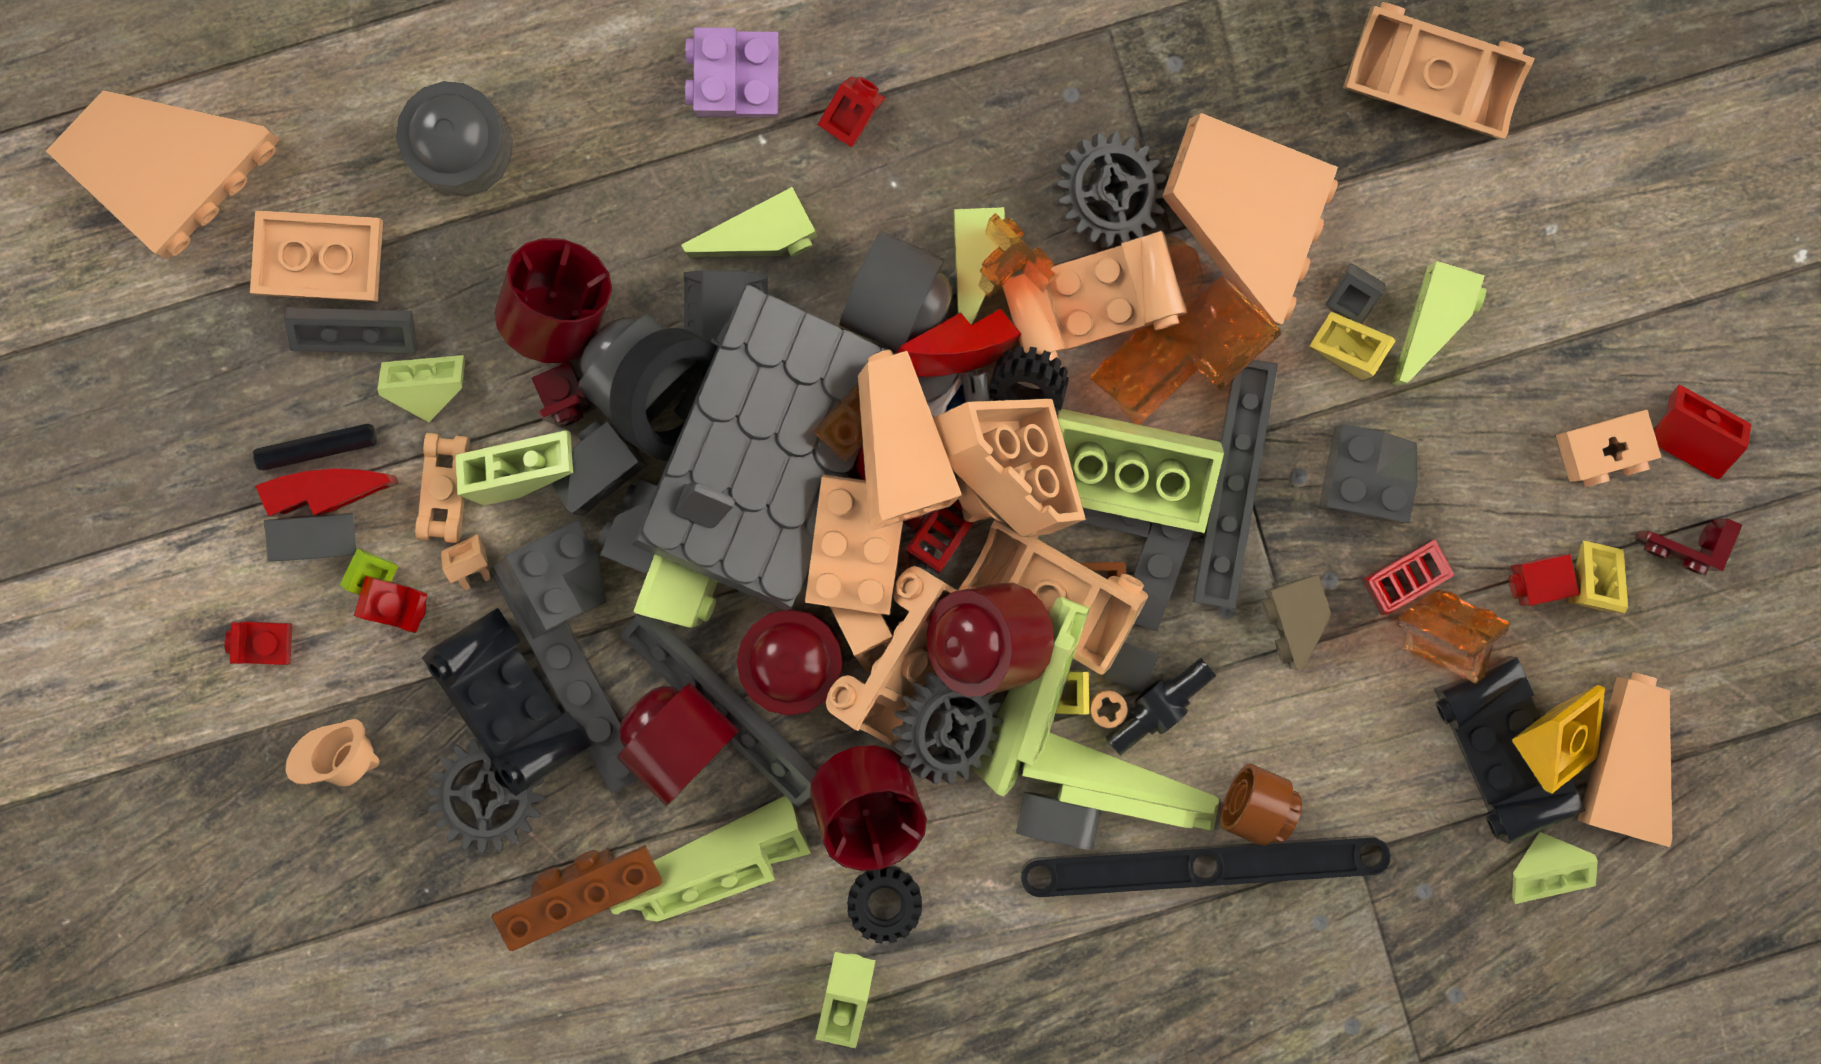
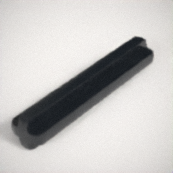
M366 423L256 448L253 451V459L256 468L265 471L374 446L377 444V437L373 425Z

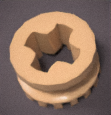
M1111 690L1098 692L1093 696L1089 706L1090 716L1094 722L1105 728H1113L1120 725L1125 720L1128 711L1124 698ZM1107 697L1110 702H1118L1120 709L1114 712L1115 719L1110 721L1105 715L1098 716L1097 709L1102 707L1101 700Z

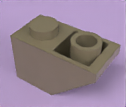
M1310 575L1265 590L1267 599L1262 601L1263 609L1269 624L1276 623L1281 638L1275 640L1276 649L1283 664L1289 663L1290 669L1299 670L1306 667L1332 615L1319 575Z

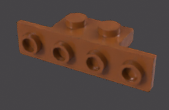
M646 845L614 859L609 849L599 853L596 850H591L578 856L574 860V864L559 870L558 867H553L539 874L536 877V881L533 882L530 897L493 913L491 917L508 950L515 951L659 886L662 883V877Z

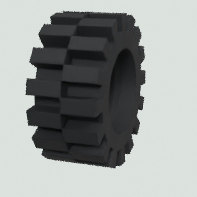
M1023 346L1016 347L1014 353L1010 349L1005 351L1003 357L1000 356L994 368L989 386L990 399H994L993 401L1052 399L1056 414H1058V410L1061 411L1069 381L1066 367L1060 368L1062 361L1057 357L1052 361L1049 360L1051 353L1046 350L1043 351L1042 355L1036 354V347H1030L1028 353L1024 352ZM1018 382H1028L1038 386L1039 389L1027 388Z
M897 866L869 870L862 875L860 874L855 879L854 884L851 885L847 901L848 916L851 918L854 929L856 931L859 930L865 939L869 940L871 938L875 940V943L880 944L883 941L894 943L901 937H907L910 931L916 928L922 913V896L918 884L915 883L913 877L908 872H903ZM878 889H892L901 899L900 911L891 919H879L869 909V898Z

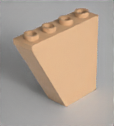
M103 90L46 152L152 252L168 259L171 255L176 256L186 249L191 241L189 236L200 225L205 226L216 217L219 212L217 206L228 195H235L245 186L248 180L246 176L256 165L261 166L274 155L276 151L274 146L281 139L264 126Z
M1200 113L1189 119L1162 197L1259 320L1268 326L1282 325L1284 320L1287 321L1294 311L1296 297L1293 294L1297 282L1304 279L1309 269L1310 258H1307L1311 243L1316 242L1322 232L1324 220L1320 217L1325 203L1328 204L1336 192L1338 181L1334 178L1338 167Z

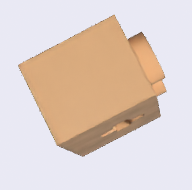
M1648 410L1633 412L1556 435L1569 482L1583 480L1585 487L1610 481L1608 473L1623 469L1625 476L1649 470L1648 461L1661 458ZM1614 444L1616 452L1604 456L1602 448Z

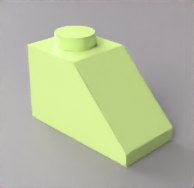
M834 953L815 1040L856 1048L876 960L863 958L857 954Z

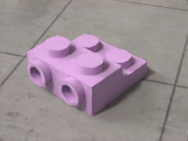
M694 27V38H686V63L694 64V80H686L685 100L686 105H693L696 117H778L779 33L736 31V28Z

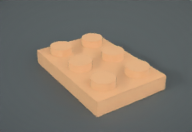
M255 210L250 293L262 296L378 303L383 220L372 217Z
M822 475L805 603L890 615L903 521L874 531L871 530L865 480Z

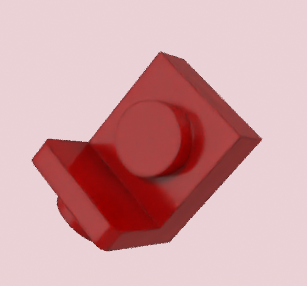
M851 76L841 83L817 125L852 148L859 140L875 111L883 104L885 97L877 93L879 89L871 81L863 77H857L856 79Z
M365 575L354 616L416 633L419 623L426 614L427 593L407 585Z
M232 622L231 630H227L224 640L225 653L230 655V664H291L292 623Z

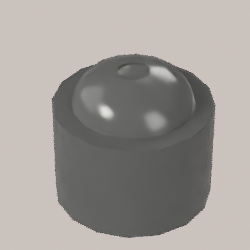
M442 81L423 87L407 101L398 118L396 140L402 159L415 175L429 186L446 195L468 197L487 191L503 177L511 161L513 139L507 121L482 92L465 83Z
M880 231L855 280L843 310L839 327L897 352L901 345L943 323L952 300L951 283L948 277L941 272L945 259Z
M650 314L638 320L622 317L609 322L597 332L584 348L580 360L581 372L584 376L577 388L612 422L610 390L619 364L628 351L641 339L656 331L665 329ZM684 358L674 361L666 366L655 378L646 399L645 410L648 423L667 407L697 372L699 365L695 359Z

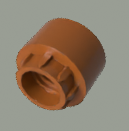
M1247 764L1235 776L1226 794L1221 810V827L1225 831L1261 846H1266L1271 842H1284L1290 837L1299 821L1302 799L1299 793L1293 790L1292 782L1289 779L1254 764Z

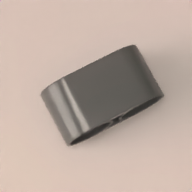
M1024 792L1016 833L1034 839L1092 850L1101 810L1062 802L1053 796Z

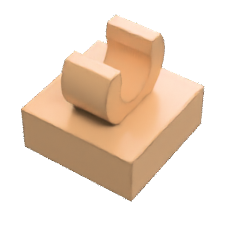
M478 534L441 551L442 569L450 584L458 580L459 585L467 591L471 589L468 575L476 571L482 574L485 581L490 580L486 547Z

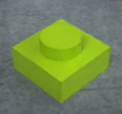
M357 548L340 586L346 591L360 595L365 575L392 581L399 566L391 560Z

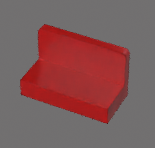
M1679 384L1669 396L1666 414L1653 430L1659 448L1713 478L1720 479L1747 450L1752 424Z

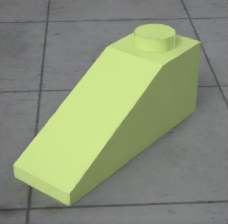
M793 187L681 244L689 258L782 256L789 252L791 257H794L811 248L813 245L810 240L816 238L817 235Z
M1004 207L954 209L957 314L962 313L971 325L976 319L1004 257L1006 244L1013 243V219H1005Z
M1439 261L1427 267L1392 384L1401 386L1408 383L1472 317L1473 312L1480 311L1486 296V288L1481 287L1484 275Z
M565 430L456 454L457 495L485 506L521 498L572 474L571 432Z

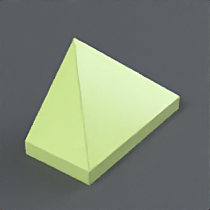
M464 355L381 362L377 388L379 396L429 423L462 389L465 367Z
M1539 832L1513 872L1512 898L1514 903L1518 904L1596 886L1598 861L1595 854Z

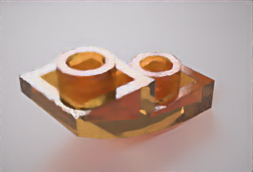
M858 383L814 430V433L844 463L863 445Z

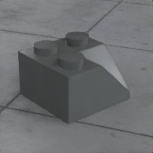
M596 421L578 435L581 442L573 448V473L551 483L571 514L584 516L648 466L633 445L626 441L615 425L610 422L600 425Z
M1345 424L1334 427L1319 508L1397 524L1410 523L1418 483L1417 443L1385 432Z
M639 479L636 486L632 484L629 486L622 502V507L626 511L616 515L613 523L608 521L602 530L599 539V545L603 546L601 556L643 573H648L655 554L632 544L657 485Z
M578 520L505 555L493 566L533 640L606 602L598 556Z

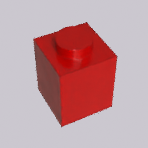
M1558 554L1511 565L1513 574L1508 577L1509 587L1513 598L1519 599L1520 605L1532 606L1580 595L1571 554Z

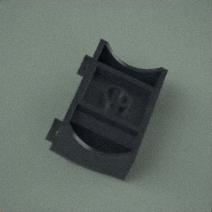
M496 608L432 647L422 659L427 665L430 674L438 681L498 770L504 783L509 786L516 797L560 766L581 754L591 744L570 713L567 711L563 715L561 714L516 646L521 643L520 639L499 608Z
M1508 656L1473 675L1434 689L1438 697V701L1435 702L1438 713L1446 725L1449 724L1488 810L1489 815L1486 816V820L1496 839L1511 844L1586 811L1572 779L1553 794L1545 791L1512 742L1514 737L1540 719V715L1532 700L1534 693L1518 657Z

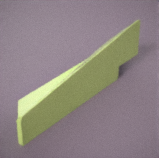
M1064 597L1056 599L1048 614L1052 621L1054 636L1050 663L1040 678L1026 686L1009 690L997 714L998 717L1003 719V723L992 728V731L999 735L998 740L989 741L987 745L992 750L993 755L987 756L982 754L979 757L982 763L980 770L972 766L973 770L998 795L1005 797L1015 785L1022 762L1033 765L1043 753L1090 609L1088 606Z
M1049 732L1043 753L1033 765L1022 762L1020 771L1022 776L1060 783L1057 796L1059 801L1179 827H1197L1214 831L1219 807L1217 796Z
M783 796L654 860L662 877V883L610 907L611 912L618 915L620 912L629 909L642 911L645 920L659 922L775 880L770 864L811 854L794 804L786 796Z

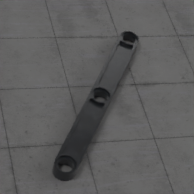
M1369 835L1289 840L1281 843L1271 842L1266 846L1256 843L1110 852L1033 858L1024 864L1020 878L1024 889L1032 896L1054 897L1367 876L1379 874L1387 869L1391 853L1385 842ZM1366 844H1376L1381 850L1380 861L1375 866H1364L1360 862V850ZM1201 855H1210L1216 861V870L1210 877L1203 878L1194 873V862ZM1044 866L1051 872V881L1045 888L1037 889L1028 883V873L1033 867Z

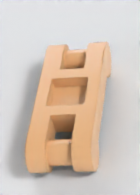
M426 433L419 513L415 526V537L417 540L429 541L431 537L444 538L447 543L458 544L460 541L465 498L457 495L455 455L470 451V439L468 436L456 435L454 439L441 438V435L437 433ZM440 455L453 456L452 468L439 467ZM435 508L448 509L446 522L434 521Z

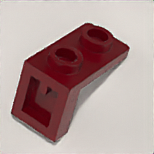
M570 361L531 378L544 406L543 409L538 411L542 420L565 427L583 419L582 411L591 408L587 397L577 388L580 381Z
M1728 518L1713 519L1711 524L1708 523L1704 527L1699 537L1698 545L1701 547L1700 552L1651 531H1637L1635 540L1646 544L1643 550L1647 553L1663 559H1668L1669 555L1684 560L1683 568L1706 576L1708 571H1724L1743 525Z

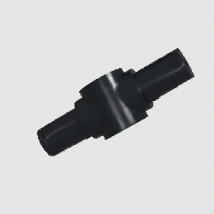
M1199 658L1173 680L1169 678L1164 682L1162 679H1159L1134 700L1135 707L1131 709L1133 713L1105 738L1121 756L1148 733L1151 735L1156 732L1159 734L1165 733L1188 713L1189 710L1186 707L1191 704L1189 699L1213 680L1216 674L1202 658Z

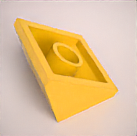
M1596 685L1558 704L1512 739V742L1545 791L1553 794L1598 758L1605 687Z

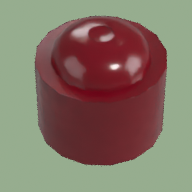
M541 238L525 243L512 255L494 311L497 330L507 345L524 357L542 363H565L580 358L588 342L597 334L612 292L610 274L599 257L580 244L560 238Z
M999 583L954 591L939 601L930 615L926 633L928 656L937 676L949 689L966 697L985 696L1028 685L1040 678L1050 663L1054 646L1052 621L1043 602L1030 589L1016 583Z
M793 608L788 611L772 612L754 623L741 640L736 662L740 683L751 700L767 711L789 716L809 712L826 701L830 688L841 678L844 655L841 640L828 622L813 612Z
M690 682L681 690L673 686H661L650 690L642 696L623 718L619 735L624 749L617 756V759L667 806L740 730Z
M877 745L854 746L828 759L819 767L811 781L810 801L823 844L829 857L845 868L858 871L879 870L901 862L916 850L925 835L927 817L911 772L907 766L900 762L902 757L892 749Z

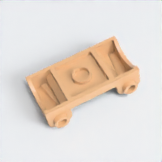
M1382 2L1380 7L1373 6L1370 8L1343 86L1344 89L1461 125L1460 127L1497 139H1506L1516 100L1535 58L1522 54L1524 48L1516 44L1500 41L1499 46L1405 16L1404 8L1390 3Z
M1162 231L1121 243V246L1050 268H1040L1001 281L1013 324L1021 333L1018 338L1020 347L1023 346L1026 353L1029 352L1030 347H1036V354L1042 355L1043 351L1046 350L1051 353L1049 358L1051 361L1056 357L1058 358L1057 353L1145 326L1153 324L1155 330L1179 324L1178 317L1187 314L1171 262L1165 234Z
M994 520L980 556L958 591L999 583H1016L1030 589L1043 602L1048 614L1058 597H1064L1090 607L1073 659L1103 675L1112 666L1148 599L1147 593L1142 590L1144 584L1128 574H1122L1120 577L1111 576L1109 579H1106L1038 540L1039 535L1021 537L1008 523Z
M913 566L902 572L894 585L893 598L898 605L909 611L908 615L896 627L892 641L882 657L872 666L871 675L866 683L846 675L839 678L832 685L827 694V710L854 730H863L893 747L899 740V737L892 733V729L903 724V721L894 716V713L896 711H906L908 707L901 697L905 695L913 698L916 693L912 684L917 682L924 686L927 683L926 674L928 672L937 675L929 659L926 633L930 615L940 600L958 590L920 567Z

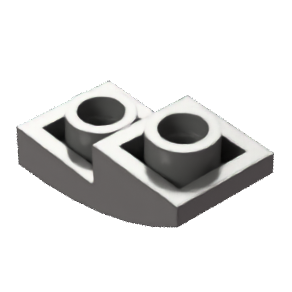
M353 513L264 520L268 562L354 555L356 552Z

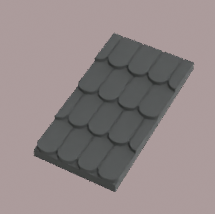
M747 284L741 291L632 545L788 611L793 606L810 567L822 475L847 478L863 443L858 375L868 363L867 359L870 356L886 349L879 348L876 344L846 330L843 331L829 322L807 312L805 313L803 310L769 294L766 295L763 291ZM699 483L734 498V506L714 528H707L680 517L675 513V509L685 484Z

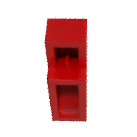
M1001 309L972 325L962 313H959L901 345L896 354L908 351L917 377L964 373L987 366L997 361L1000 356L1003 357L1004 352L1009 349L1011 350L1021 333Z
M332 468L309 470L280 476L255 485L269 517H281L306 505H309L313 515L321 516L348 506L399 482L395 475L360 469Z

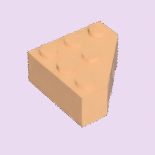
M1052 399L966 402L933 418L952 470L1021 537L1051 534L1086 520Z

